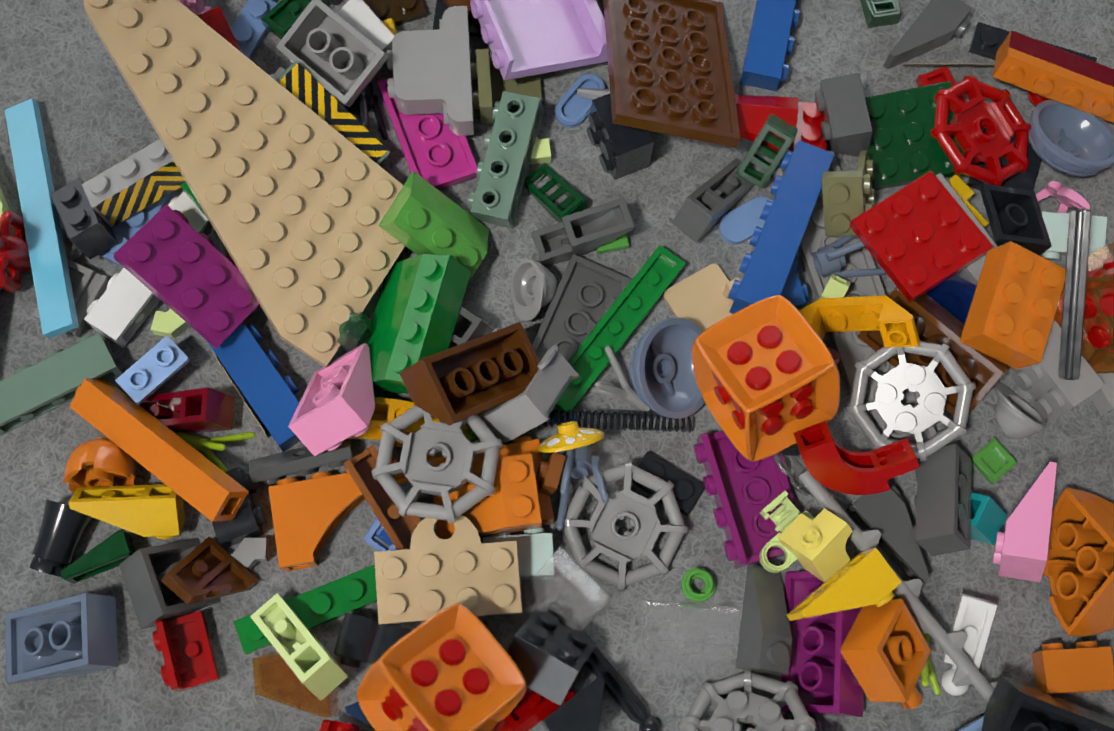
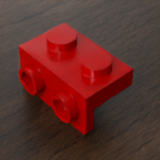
M198 611L168 621L163 619L155 621L157 631H153L152 636L156 650L158 652L162 651L165 665L161 666V675L166 687L170 686L172 691L182 692L220 680L204 612Z

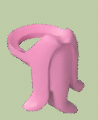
M1056 181L1049 182L1046 187L1036 193L1038 202L1049 195L1054 197L1059 202L1058 213H1066L1068 208L1090 209V204L1084 197L1073 189L1061 187L1062 184Z

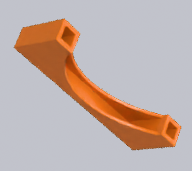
M523 436L512 439V444L503 445L499 452V458L532 453L536 478L539 465L543 460L542 452H539L538 449L539 439L532 440L530 436ZM485 453L474 455L473 464L484 461ZM428 456V461L433 463V467H439L441 463H445L447 460L443 456L433 458ZM391 460L390 464L398 463V460ZM347 469L344 470L345 473L331 475V472L315 473L311 475V479L298 481L297 478H285L278 480L277 485L268 487L279 568L283 572L318 566L317 557L330 534L351 510L365 500ZM403 473L393 475L398 484L409 482ZM536 480L537 492H538L539 486H540V483H541V482ZM538 492L542 525L553 524L554 515L550 496Z

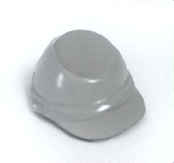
M526 259L520 262L513 271L510 293L515 312L523 322L534 319L540 309L550 303L555 295L557 286L555 276L544 265L535 260Z
M997 383L994 386L998 395L994 414L1007 437L1023 439L1041 432L1045 428L1046 422L1044 418L1028 402L1001 383Z

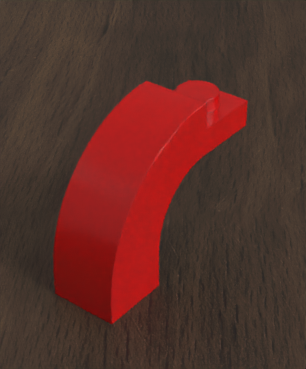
M826 421L793 433L804 464L810 474L822 485L840 493L851 495L882 493L890 490L887 482L888 479L920 468L908 438L875 450L853 452L842 448L835 442Z

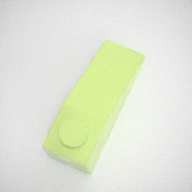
M278 593L250 616L299 680L320 701L348 677L335 659Z

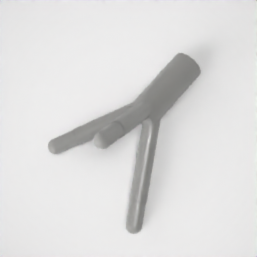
M606 346L605 352L623 389L596 382L595 387L592 386L589 392L622 398L642 412H649L651 408L646 406L640 400L637 393L630 388L611 347Z

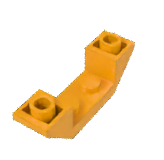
M886 295L821 298L799 310L822 341L826 332L880 330L885 348L919 347L920 344L913 315Z

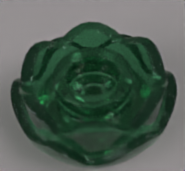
M361 311L360 313L351 312L348 321L340 325V338L336 341L341 344L343 350L351 351L363 343L367 344L373 329L369 318Z

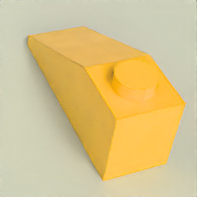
M166 484L82 487L75 490L69 501V508L143 537L170 539L174 536H180L185 523L183 498Z
M877 548L863 551L786 616L790 621L874 604L880 607L895 596L892 591L902 582Z

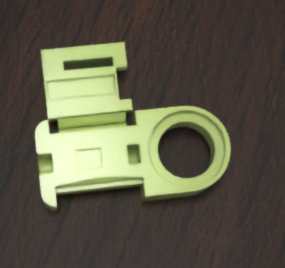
M786 491L782 492L760 512L765 520L770 518L777 526L774 529L776 532L780 531L761 549L759 555L761 565L771 573L782 572L797 560L777 538L800 513L787 498L788 493ZM780 503L782 504L771 515L768 514L769 511L771 512L772 510H774ZM808 511L802 512V514H804L811 520L814 519V517ZM778 547L784 551L786 559L783 565L775 566L768 561L767 551L769 548Z

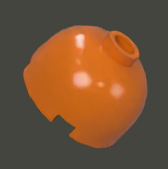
M97 437L75 447L67 459L63 482L64 484L66 482L69 483V490L73 493L77 488L113 486L114 477L120 478L115 486L135 485V462L130 455L107 437Z

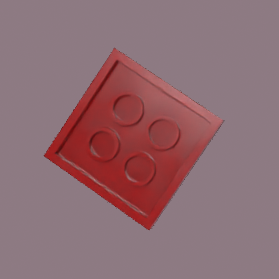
M929 171L852 219L849 227L909 303L985 256L994 247L932 171Z

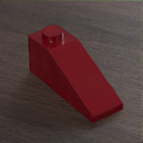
M209 387L150 395L145 401L138 404L173 432H215L232 430L235 397Z

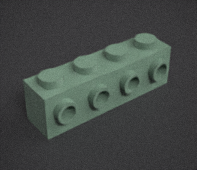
M503 91L501 101H496L493 109V120H495L493 130L488 131L485 138L486 156L484 161L481 160L477 167L476 177L479 179L477 189L471 192L468 202L471 214L478 221L513 229L531 162V154L544 113L540 98Z

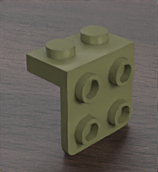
M476 49V62H470L471 81H478V90L472 91L473 110H480L481 124L495 123V120H493V109L496 101H501L503 91L540 98L542 102L540 74L504 80L499 68L496 69L493 63L489 64L488 49Z
M860 150L856 171L822 173L825 236H856L849 227L851 220L875 206V189H871V179H874V160H868L867 150Z

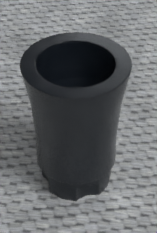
M46 499L43 520L32 552L35 556L30 564V568L49 575L62 577L60 572L67 565H70L80 538L92 517L72 510L68 505Z

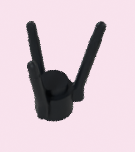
M369 82L351 107L345 104L344 107L349 112L353 108L355 112L361 113L362 125L365 127L368 126V111L372 108L382 139L387 140L388 134L379 108L378 96L374 95L373 84Z

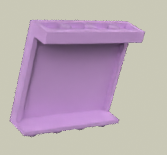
M470 0L472 15L474 18H478L481 25L483 41L489 44L492 51L493 64L496 69L499 68L504 80L608 62L605 19L596 0Z

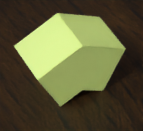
M536 138L530 164L551 163L549 138Z
M832 273L819 299L844 297L851 282Z
M169 309L167 312L156 310L150 330L154 335L168 336L175 339L190 325L172 309Z

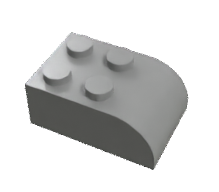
M311 0L276 46L293 62L297 60L325 89L348 107H351L389 58L385 52L321 0Z

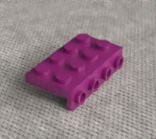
M167 204L114 253L113 258L216 349L260 306L232 257L220 253L206 234L198 233L189 225V221L183 213L178 210H172Z
M724 431L709 435L707 433L699 434L696 440L697 444H694V453L699 464L703 463L707 476L703 477L704 485L708 496L713 495L717 508L713 509L718 528H724L727 541H724L723 545L729 562L734 561L736 569L760 562L759 555L761 549L780 532H776L774 529L777 526L770 518L765 520L760 512L784 491L788 493L787 498L796 507L780 454L778 452L768 458L750 462L736 449ZM780 503L774 510H772L771 512L769 511L768 514L771 515L782 504ZM771 547L767 551L768 560L785 555L784 551L778 547Z

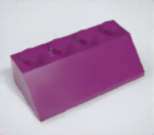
M808 571L785 572L784 597L787 613L792 611L824 582ZM862 607L793 621L789 620L792 635L789 673L781 674V681L785 683L791 681L797 685V693L808 714L863 717L864 691L840 652V648ZM788 704L780 709L782 712H791Z

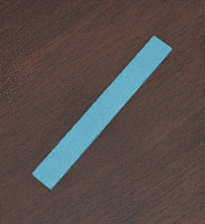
M29 99L4 111L42 333L50 339L78 328L79 324L59 214L51 196L54 192L39 103L34 99Z

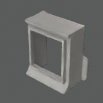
M554 345L546 352L537 366L539 370L522 394L478 413L494 436L502 440V444L548 421V415L568 384L580 377L558 351L559 347L557 345Z

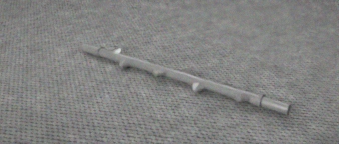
M808 469L798 476L818 500L820 508H825L849 524L853 531L849 539L860 552L877 548L882 535L878 529L861 531L836 502L834 494H830L810 474ZM895 572L902 583L893 591L900 599H903L907 608L914 615L913 619L921 633H929L957 666L952 683L956 687L972 684L988 703L998 682L989 683L962 651L968 637L964 631L947 633L918 599L923 582L919 578L903 581Z

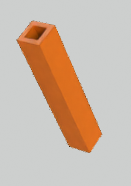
M90 378L83 380L69 406L72 410L210 521L233 520L249 492L247 489L108 380Z

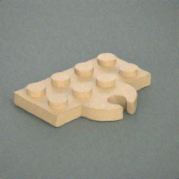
M462 515L455 519V532L448 539H440L436 536L434 525L438 519L425 518L418 523L412 534L410 549L374 552L379 624L425 621L441 610L457 603L469 609L475 616L522 612L517 541L481 544L478 530L468 518Z

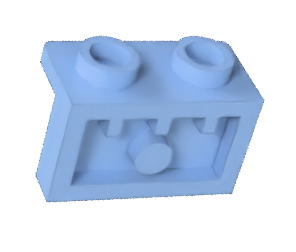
M166 336L115 381L137 404H141L189 362V358Z

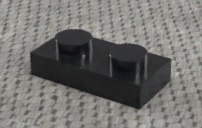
M648 451L638 468L665 481L670 480L674 484L673 491L680 512L688 516L705 485ZM631 479L632 483L636 484L637 486L641 487L642 489L646 490L652 495L656 492Z

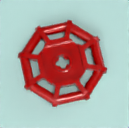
M967 75L959 83L946 90L941 89L936 93L934 97L936 103L934 129L931 130V136L933 139H937L953 165L952 171L957 175L962 173L986 184L1001 186L1003 181L1018 172H1025L1029 166L1027 151L1031 124L1024 121L1009 97L1011 93L1007 89L1000 90L978 81L973 75ZM963 94H967L969 99L965 104L958 99ZM988 98L993 100V102L988 104L984 100ZM950 109L954 113V119L947 125ZM985 127L987 132L984 134L980 128ZM951 136H954L957 142L959 143L960 147L964 151L963 155L959 151ZM1011 136L1016 137V139H1015V147H1014V142H1012V143L1010 144V138H1011ZM1004 156L1009 160V164L1001 168L999 158ZM971 161L973 163H986L987 169L972 164Z

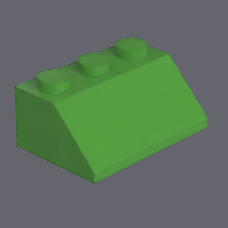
M415 172L411 173L378 225L417 255H450L471 272L469 280L472 279L487 254L489 228Z

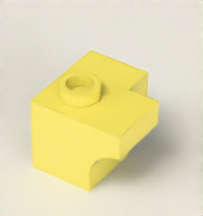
M825 508L813 520L800 513L777 537L781 544L799 560L804 569L824 583L851 560L846 553V542L853 531L847 522Z

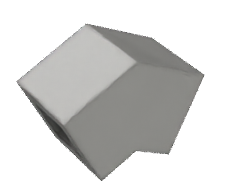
M244 538L231 556L249 570H252L257 562H268L269 540L267 538Z

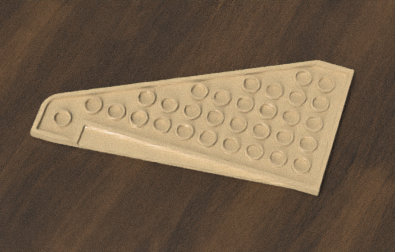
M83 0L87 18L278 336L326 367L405 247L404 244L378 226L404 185L178 0Z

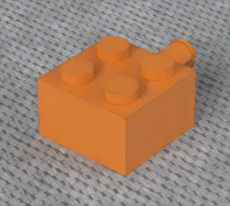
M892 599L880 607H877L875 604L862 607L840 648V652L870 702H900L904 709H908V707L910 710L917 708L922 703L923 697L915 685L931 653V649L903 599Z

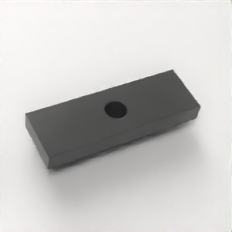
M345 439L335 450L330 452L325 450L316 456L305 446L250 460L249 475L251 482H261L263 485H268L280 480L281 476L293 473L295 476L308 475L314 471V468L328 465L329 468L342 466L345 461L352 458L350 439Z

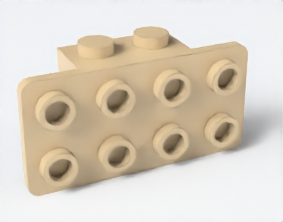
M713 263L666 289L663 298L676 318L689 320L704 332L712 325L732 315L729 311L734 300L729 299L728 295L735 279L729 282L719 265Z

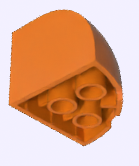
M1065 488L1052 511L1050 526L1052 529L1044 576L1049 577L1053 595L1049 597V601L1058 621L1068 636H1091L1114 629V504L1089 492Z

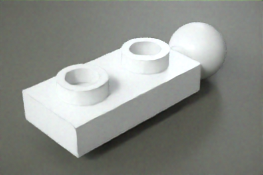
M961 593L950 632L964 631L968 637L962 651L979 670L997 604ZM944 652L943 661L953 664V666L943 673L941 679L942 686L950 695H962L968 690L969 685L956 687L952 683L957 666Z

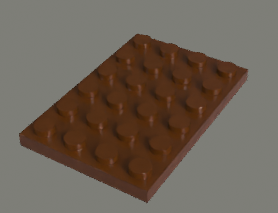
M603 0L612 123L736 148L741 138L722 2L713 0Z

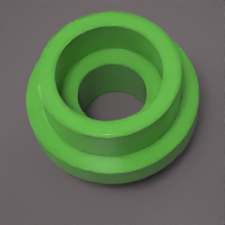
M692 568L682 577L681 590L690 601L704 602L715 591V579L704 568ZM693 580H702L704 589L699 592L695 591L692 588Z

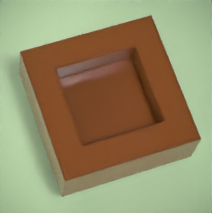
M553 452L547 462L541 461L536 475V480L541 482L538 490L539 493L552 496L556 491L566 456Z

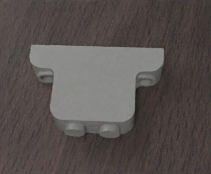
M452 6L444 12L442 19H439L440 29L401 31L394 36L392 50H387V55L389 56L387 67L388 69H393V78H388L389 98H395L396 106L403 114L443 113L444 124H448L452 133L459 136L474 135L467 6Z

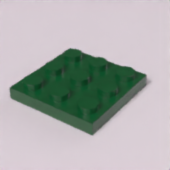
M951 81L865 97L872 127V136L867 154L868 160H874V179L872 180L875 190L908 185L929 171H932L935 176L941 173L944 178L956 174L952 171L953 165L937 139H933L931 136V130L934 129L936 112L934 97L939 90H946L951 87ZM950 109L947 125L954 119V113ZM951 136L959 151L963 155L964 151L960 147L959 143L957 142L954 136Z

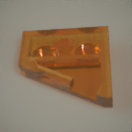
M280 654L252 658L255 694L323 718H331L329 694L320 701L299 680Z

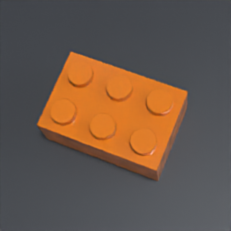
M1012 241L989 250L959 342L1016 370L1041 363L1064 286L1066 269Z

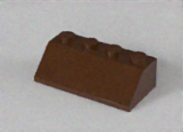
M896 286L888 297L913 315L919 341L939 345L945 343L950 346L949 351L970 381L975 382L976 389L973 390L970 414L1011 367L959 342L965 324L926 293L909 303ZM880 330L861 331L857 336L875 352L884 346ZM905 352L907 363L928 366L934 358ZM898 354L887 360L894 367L900 364ZM939 362L934 372L945 387L955 386V382L941 362ZM958 393L948 394L946 398L945 409L953 416Z
M521 322L425 357L399 374L414 405L450 426L522 394L539 370L537 366L540 361Z

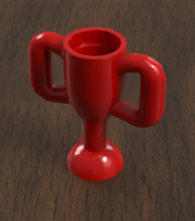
M4 211L0 217V287L9 292H16L21 287L22 273H26L31 269L27 242H25L26 234L23 218L13 211ZM11 227L16 230L15 236L11 234ZM6 268L10 270L11 277L6 274Z

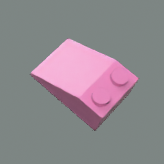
M366 343L314 372L288 427L314 456L325 450L329 452L335 450L345 439L352 435L354 437L362 435L371 425L370 420L375 410L370 351Z
M1049 462L1006 521L1004 533L997 532L993 564H999L998 576L1041 582L1048 555L1057 463Z

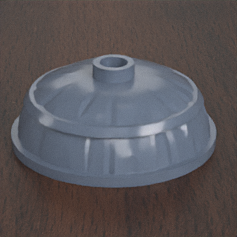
M1054 100L1043 101L1035 107L1030 118L1031 129L1029 131V139L1034 151L1048 165L1068 175L1086 177L1095 175L1114 164V130L1103 119Z
M683 318L664 319L647 330L637 341L630 361L632 384L640 400L657 414L671 419L688 417L698 411L705 403L695 380L692 361V345L702 331L697 325Z

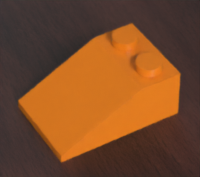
M532 453L498 458L494 488L496 490L494 494L486 496L461 515L472 522L478 530L479 537L542 528ZM484 461L474 463L471 473L481 478ZM466 482L459 490L450 493L451 504L471 491L475 486ZM433 495L434 504L444 506L442 496ZM437 520L438 538H450L455 532L454 523L449 524L446 520Z

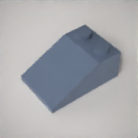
M83 593L5 614L7 684L88 674L118 667L115 597Z

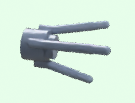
M843 236L813 252V262L820 277L828 275V278H830L832 273L842 278L884 275L886 272L883 268L840 271L841 267L846 266L844 255L864 247L861 241H857L840 248V246L857 236Z
M589 445L565 451L566 458L561 482L557 530L563 529L572 478L580 479L583 476H587L588 472L592 470L602 502L608 503L609 501L599 468V457L592 456V449Z

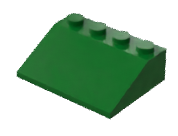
M421 254L394 263L385 276L364 342L370 351L373 390L409 394L399 373L419 360L449 348L471 274L468 269L450 255Z

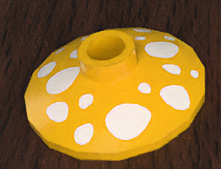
M577 421L565 422L557 425L559 432L539 444L538 449L542 453H552L580 448L602 440L605 434L598 429L579 428Z

